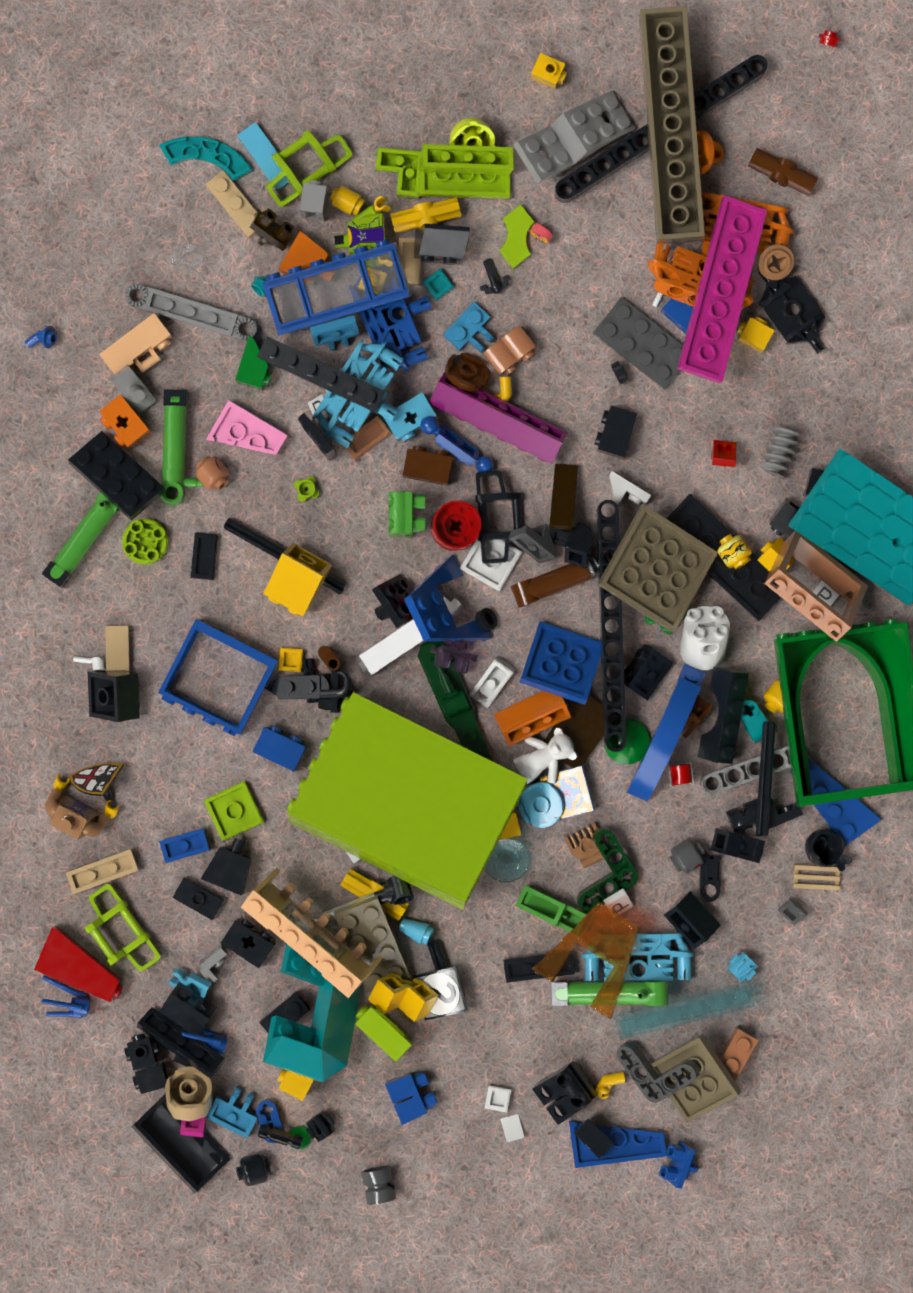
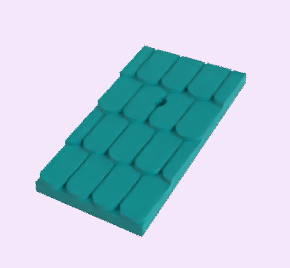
M839 448L788 526L910 606L913 602V497Z

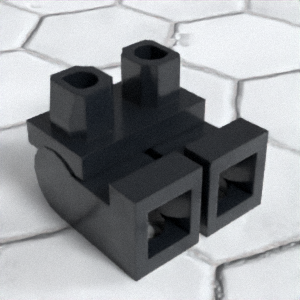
M574 1061L554 1074L543 1078L532 1088L544 1106L550 1103L546 1109L557 1125L583 1109L598 1095L595 1092L596 1087L585 1078L582 1068L578 1062ZM542 1087H543V1089L545 1090V1092L548 1094L549 1097H547V1096H545V1095L543 1094V1092H542ZM555 1107L558 1108L562 1116L556 1112Z

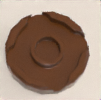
M468 353L452 355L445 365V373L450 382L459 389L468 392L483 390L490 379L489 369L487 371L485 368L486 364L478 357Z

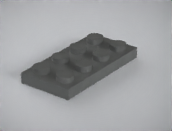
M622 297L593 332L597 338L664 390L680 371L677 367L683 345Z

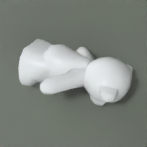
M556 728L554 730V737L548 744L532 736L525 739L528 745L536 747L538 750L513 759V763L520 772V775L528 779L527 784L537 778L548 767V780L553 784L557 779L558 760L566 758L575 760L577 753L574 751L572 739L564 734L561 728Z

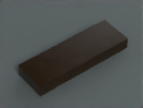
M555 463L549 528L572 530L578 466Z

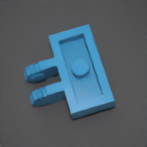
M475 302L443 334L458 351L469 342L482 353L485 350L483 345L473 338L477 332L490 343L495 340L483 328L491 317Z
M354 315L344 316L334 321L323 322L310 327L315 347L328 344L330 350L335 349V341L341 340L345 347L349 345L347 338L360 335Z
M237 1086L229 1102L218 1096L216 1097L206 1118L248 1138L258 1118L247 1111L254 1094L249 1093L244 1100L243 1107L240 1108L234 1105L242 1089Z

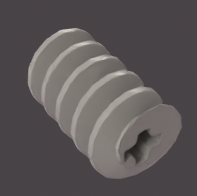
M774 427L772 431L777 436H770L769 440L773 444L766 446L770 453L763 454L762 457L766 461L760 462L759 466L771 475L785 478L780 471L789 469L784 465V462L792 461L787 456L788 453H795L790 446L798 445L794 436L802 435L787 428Z

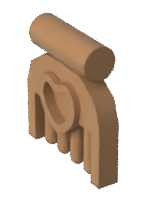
M595 822L591 824L594 831H596L598 828ZM589 825L586 828L592 839L588 837L584 828L581 829L584 838L581 837L578 831L575 832L579 846L574 835H569L575 847L574 849L568 837H564L570 852L576 858H582L580 862L583 868L604 859L594 843V833Z

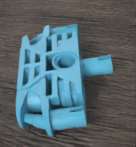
M361 340L341 371L381 390H385L394 373H389L385 367L381 368L376 360L380 359L397 371L400 366L398 363L401 364L404 358L386 348L387 342L382 344H363L364 340ZM361 350L369 351L373 354L367 359L360 352ZM370 365H373L374 367L366 380H363L362 378ZM328 391L312 418L313 420L315 418L318 419L325 439L329 436L345 446V448H348L350 442L343 439V437L352 442L355 436L337 426V421L347 424L348 428H353L354 432L358 433L371 411L348 401L350 405L342 418H340L338 415L348 400ZM384 401L378 413L392 422L395 416L387 411L396 415L399 409ZM324 410L332 415L330 422L324 418L322 414Z
M680 933L591 934L590 937L594 939L586 953H583L580 957L585 958V981H591L592 971L593 980H600L599 958H603V964H605V967H603V972L605 973L603 975L604 981L645 982L674 980L672 975L673 957H677V980H684V970L685 979L691 980V957H694L695 954L690 952L687 944L682 939L683 935ZM600 940H604V950L597 951ZM671 940H676L679 950L671 949ZM625 955V959H607V956ZM629 955H647V963L638 958L629 962ZM651 955H669V958H651ZM637 963L644 965V972L639 976L632 973V967Z

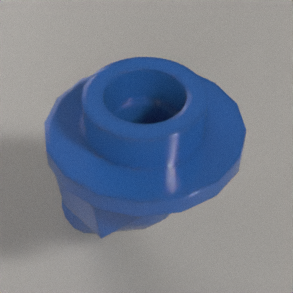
M47 326L42 331L38 330V332L25 340V344L31 348L41 341L45 348H50L57 341V333L53 326Z

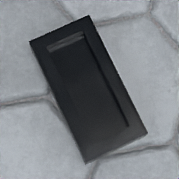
M195 532L190 578L214 580L218 542L217 534Z

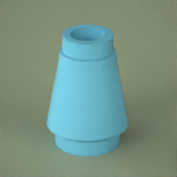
M403 918L399 926V931L420 945H428L435 930L430 927V924Z

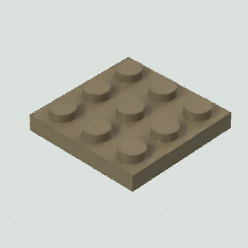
M703 1034L650 1063L658 1075L663 1074L687 1059L693 1060L699 1065V1076L692 1083L669 1096L687 1123L739 1096L742 1092ZM685 1069V1071L682 1073V1076L684 1077V1075H686L687 1073H692V1071L690 1069ZM668 1076V1083L672 1086H677L676 1080Z

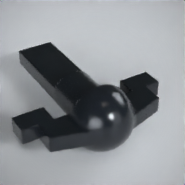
M491 258L487 259L483 263L491 287L488 288L485 284L480 286V290L485 291L486 295L499 294L509 285L508 280H510V276L502 277L503 282L500 283Z

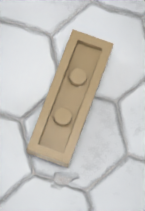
M222 170L205 185L249 239L255 234L250 225L254 220L256 210Z
M132 849L69 871L66 875L73 894L139 871Z

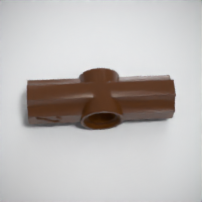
M756 148L748 164V167L768 176L772 182H779L778 185L782 187L788 186L808 197L818 180L814 175L797 168V165L783 157L777 158L759 148Z

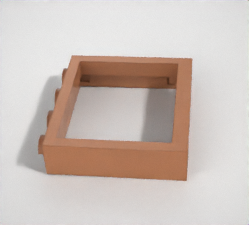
M796 531L783 542L764 583L836 642L851 629L868 585L821 547ZM792 556L848 601L843 616L786 571ZM773 579H775L774 582H775L776 584H778L777 586H775V585L771 582Z

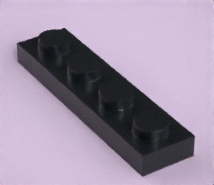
M153 1007L137 1023L139 1029L210 1079L225 1063L223 1056L200 1040L183 1036L182 1032H187Z

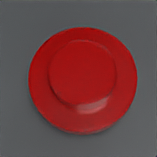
M827 30L824 31V35L819 34L818 36L820 37V44L837 47L841 39L837 38L838 33Z

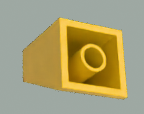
M292 543L282 553L263 594L268 596L271 602L287 607L290 613L296 616H304L311 607L333 565L299 545Z

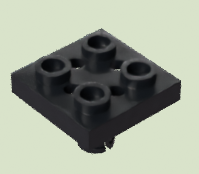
M401 574L372 589L381 604L375 608V615L378 619L383 621L389 616L396 628L413 620L404 600L412 590Z

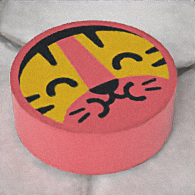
M537 223L533 224L529 231L533 237L545 244H548L553 237L549 229Z

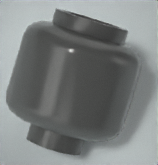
M686 839L671 849L672 855L669 858L678 872L690 873L703 864L701 855L705 854L698 842L693 843L690 839Z

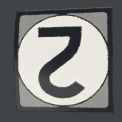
M457 965L413 975L415 979L424 981L439 995L429 1015L424 1017L425 1020L454 1015L469 1010Z

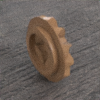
M778 243L772 246L767 245V248L760 252L759 260H757L759 271L765 278L770 280H779L786 277L794 265V256L791 250ZM772 255L776 256L777 259L781 258L778 260L779 269L770 264L772 262Z

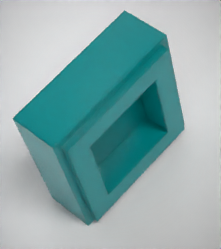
M441 268L422 282L436 301L454 288V285Z

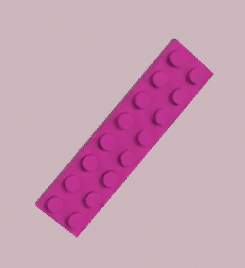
M726 195L722 197L680 355L678 370L719 384L723 382L767 210Z

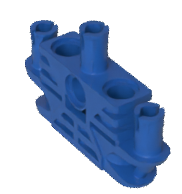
M385 264L374 268L388 274L387 277L394 276L391 268ZM361 277L353 287L351 284L349 285L355 302L368 298L367 293L361 295L357 293L360 290L358 285ZM395 278L391 279L392 282L390 283L385 282L381 294L399 289ZM427 295L408 304L405 303L404 299L383 304L381 307L376 306L360 311L372 344L387 342L386 348L404 358L401 364L398 363L400 365L398 369H404L405 372H409L408 367L428 360L423 346L406 354H401L402 351L407 350L406 347L408 346L412 348L415 343L418 345L422 344L411 317L432 309ZM401 309L405 312V316L401 320H396L393 318L394 311ZM387 311L391 323L394 324L389 327L382 314ZM395 332L398 338V341L400 343L399 347H396L394 340L391 336V333ZM379 359L382 368L391 367Z

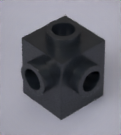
M145 1033L132 1036V1041L127 1043V1048H124L127 1061L132 1063L133 1071L156 1065L158 1063L156 1054L159 1053L157 1041L152 1040L150 1036L145 1037ZM139 1048H143L145 1054L140 1053Z

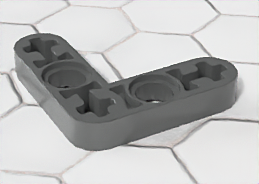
M625 1042L617 1050V1058L644 1096L653 1103L660 1102L689 1085L700 1074L699 1065L695 1061L687 1059L663 1074L658 1075L635 1043ZM630 1051L632 1055L627 1056L625 1052ZM637 1068H643L647 1073V1077L640 1076ZM685 1069L692 1071V1073H687L684 1077L682 1076ZM667 1077H673L677 1082V1086L670 1085Z

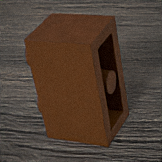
M419 446L407 449L403 478L448 486L453 457L449 456V452L436 450L434 454L426 452L427 448Z

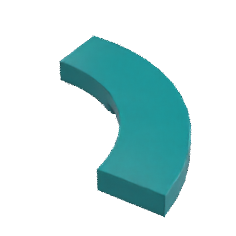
M184 136L159 145L171 166L187 160L206 161L222 169L232 182L253 171L247 161L237 151L212 138Z

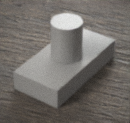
M128 365L110 378L111 382L138 414L142 413L156 401L155 397Z

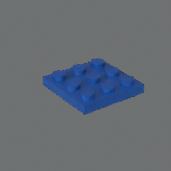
M540 621L519 683L585 705L601 657V642Z

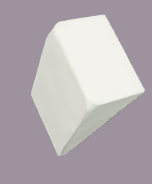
M497 656L469 695L488 708L516 669ZM479 692H481L488 698L484 699L480 697Z

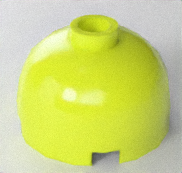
M469 117L455 124L450 133L449 143L450 145L495 147V136L493 130L485 121L480 118Z

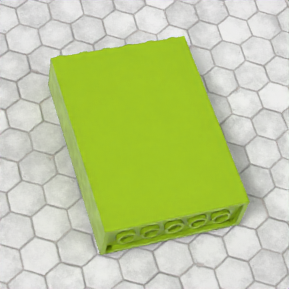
M353 692L350 698L346 697L340 708L342 710L341 716L334 718L330 726L329 738L325 737L319 747L321 750L319 757L313 758L308 768L310 770L308 778H303L300 782L297 799L292 798L287 807L289 823L464 910L525 790L528 779Z

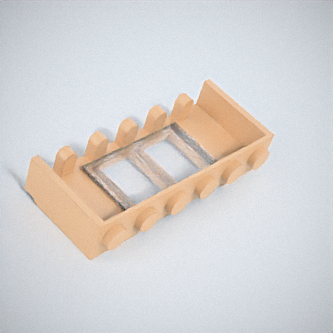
M276 868L252 891L241 908L267 930L270 929L319 970L327 981L349 998L384 957L379 955L369 966L360 958L367 949L364 943H359L352 951L342 943L349 934L346 928H341L335 936L325 928L331 920L329 913H324L316 921L307 913L313 905L311 898H306L298 906L289 898L296 889L293 883H288L282 891L272 884V881L281 871Z

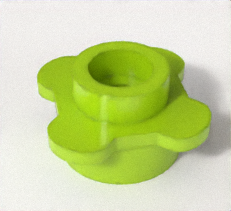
M309 476L305 480L295 481L294 488L297 489V498L300 502H305L308 498H317L319 496L314 477Z

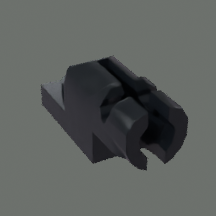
M758 798L743 804L744 814H741L738 808L726 811L734 832L753 828V825L756 824ZM771 799L769 829L802 816L801 808L789 804L780 808L781 813L778 814Z

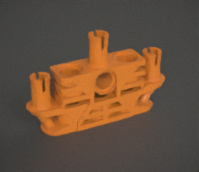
M701 192L702 204L706 201L709 205L708 210L703 209L705 236L700 242L711 241L721 199L724 195ZM731 197L767 210L756 252L760 253L767 248V245H770L773 232L776 233L774 245L778 243L788 247L790 235H795L794 230L790 228L789 221L786 219L785 214L789 213L788 209ZM774 215H779L780 224L773 222Z
M710 241L702 243L700 254L678 246L670 256L669 263H667V259L671 249L670 246L666 245L665 250H663L665 243H658L654 259L648 262L649 270L656 278V281L653 283L654 289L672 299L694 306ZM752 277L749 278L742 309L754 302V298L751 296L754 283Z

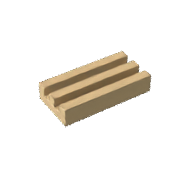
M794 865L793 888L840 890V871L837 867ZM799 870L835 872V876L798 874ZM798 879L834 881V885L798 883Z

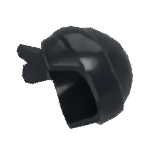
M818 829L807 838L805 853L809 861L819 867L837 866L840 872H844L845 864L849 865L852 862L851 857L843 855L844 840L837 832L830 829Z

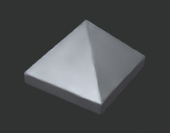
M791 898L778 909L793 925H796L808 914L799 902Z

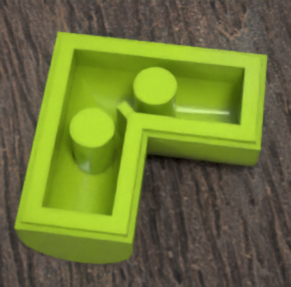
M378 147L376 171L398 173L396 196L403 199L419 198L418 174L421 151Z

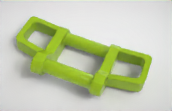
M306 130L298 140L280 153L276 152L271 156L281 171L266 184L265 188L278 206L283 207L297 196H301L304 183H309L310 180L318 181L327 173H333L337 167L352 156L351 150L340 135L335 134L319 143L311 132ZM338 140L345 154L332 163L323 148ZM306 144H309L323 163V166L299 182L284 160ZM285 176L294 192L283 200H279L273 191V186Z
M112 884L104 885L89 896V901L99 918L84 929L88 934L91 933L108 957L107 961L110 966L126 956L139 971H144L161 959L160 952L150 939L151 936L148 932H144L127 908V902L120 897ZM108 889L119 904L105 914H102L95 898ZM120 912L137 936V939L115 953L98 927ZM146 941L155 954V958L145 965H140L130 952Z

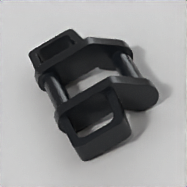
M500 471L477 472L475 503H478V514L481 518V530L478 541L481 543L482 563H505L508 561L511 531L489 533L487 502L512 501L514 530L523 527L521 510L523 493H506ZM497 476L501 493L481 494L480 478ZM505 540L504 557L487 559L485 541Z

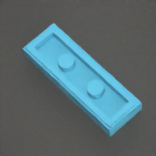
M255 122L237 136L270 181L281 171L271 158L277 151ZM284 176L273 187L278 192L288 185L289 182Z

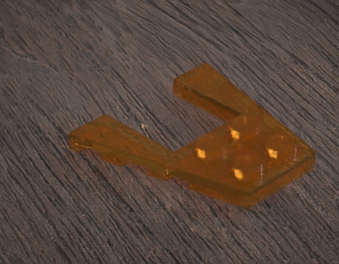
M599 902L532 970L553 982L576 943L614 966L590 1007L611 1019L640 927Z

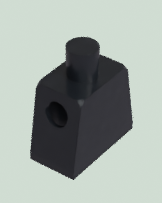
M234 837L230 849L221 846L203 873L201 880L242 896L251 863L250 857L242 855L247 842Z

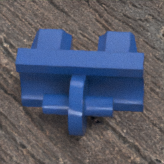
M679 1140L678 1144H670L666 1153L667 1157L672 1159L670 1166H661L659 1175L676 1188L682 1189L685 1178H689L690 1172L697 1173L699 1170V1166L694 1163L696 1158L694 1153L696 1150Z

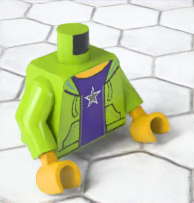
M377 197L373 205L347 222L348 234L334 235L335 249L349 248V255L355 254L354 249L367 246L369 250L377 247V242L385 240L384 216L380 213L381 211H390V206H383L384 202L388 201V198ZM390 253L365 260L366 266L371 268L380 267L384 264L391 267L393 262L388 260V257L391 256Z

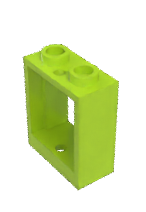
M365 1004L357 1012L355 1017L358 1019L355 1024L395 1062L411 1047L413 1040L373 1004L369 1007Z

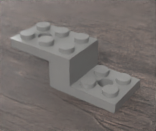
M611 90L564 112L550 126L517 141L513 146L535 182L539 184L586 161L599 148L632 133L636 128ZM602 115L608 118L609 123L602 119ZM540 151L545 152L547 154L548 159L543 158L540 154Z

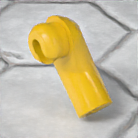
M511 376L500 377L501 391L497 395L493 394L506 402L512 396Z

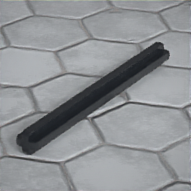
M228 518L224 524L225 530L278 560L286 550L231 518ZM330 574L327 575L322 584L338 594H342L346 587L344 582Z

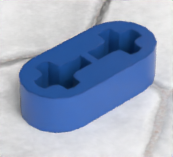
M269 1099L261 1101L256 1109L260 1126L270 1127L269 1123H273L275 1129L284 1131L275 1102ZM264 1104L273 1108L270 1112L271 1120H268L265 1113L262 1114L260 1111L264 1108ZM269 1138L265 1139V1140H266L267 1142H269V1143H272V1144H273V1143H276V1142L269 1141V1140H270Z

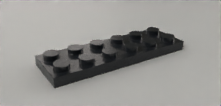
M691 494L666 518L716 552L721 546L720 540L729 534L734 537ZM753 552L750 555L751 560L739 569L734 567L728 568L717 553L707 574L752 617L760 621L781 598L764 584L769 571L758 561L759 558ZM773 579L771 582H772L775 586H777L778 584H776V583L774 582L775 579Z

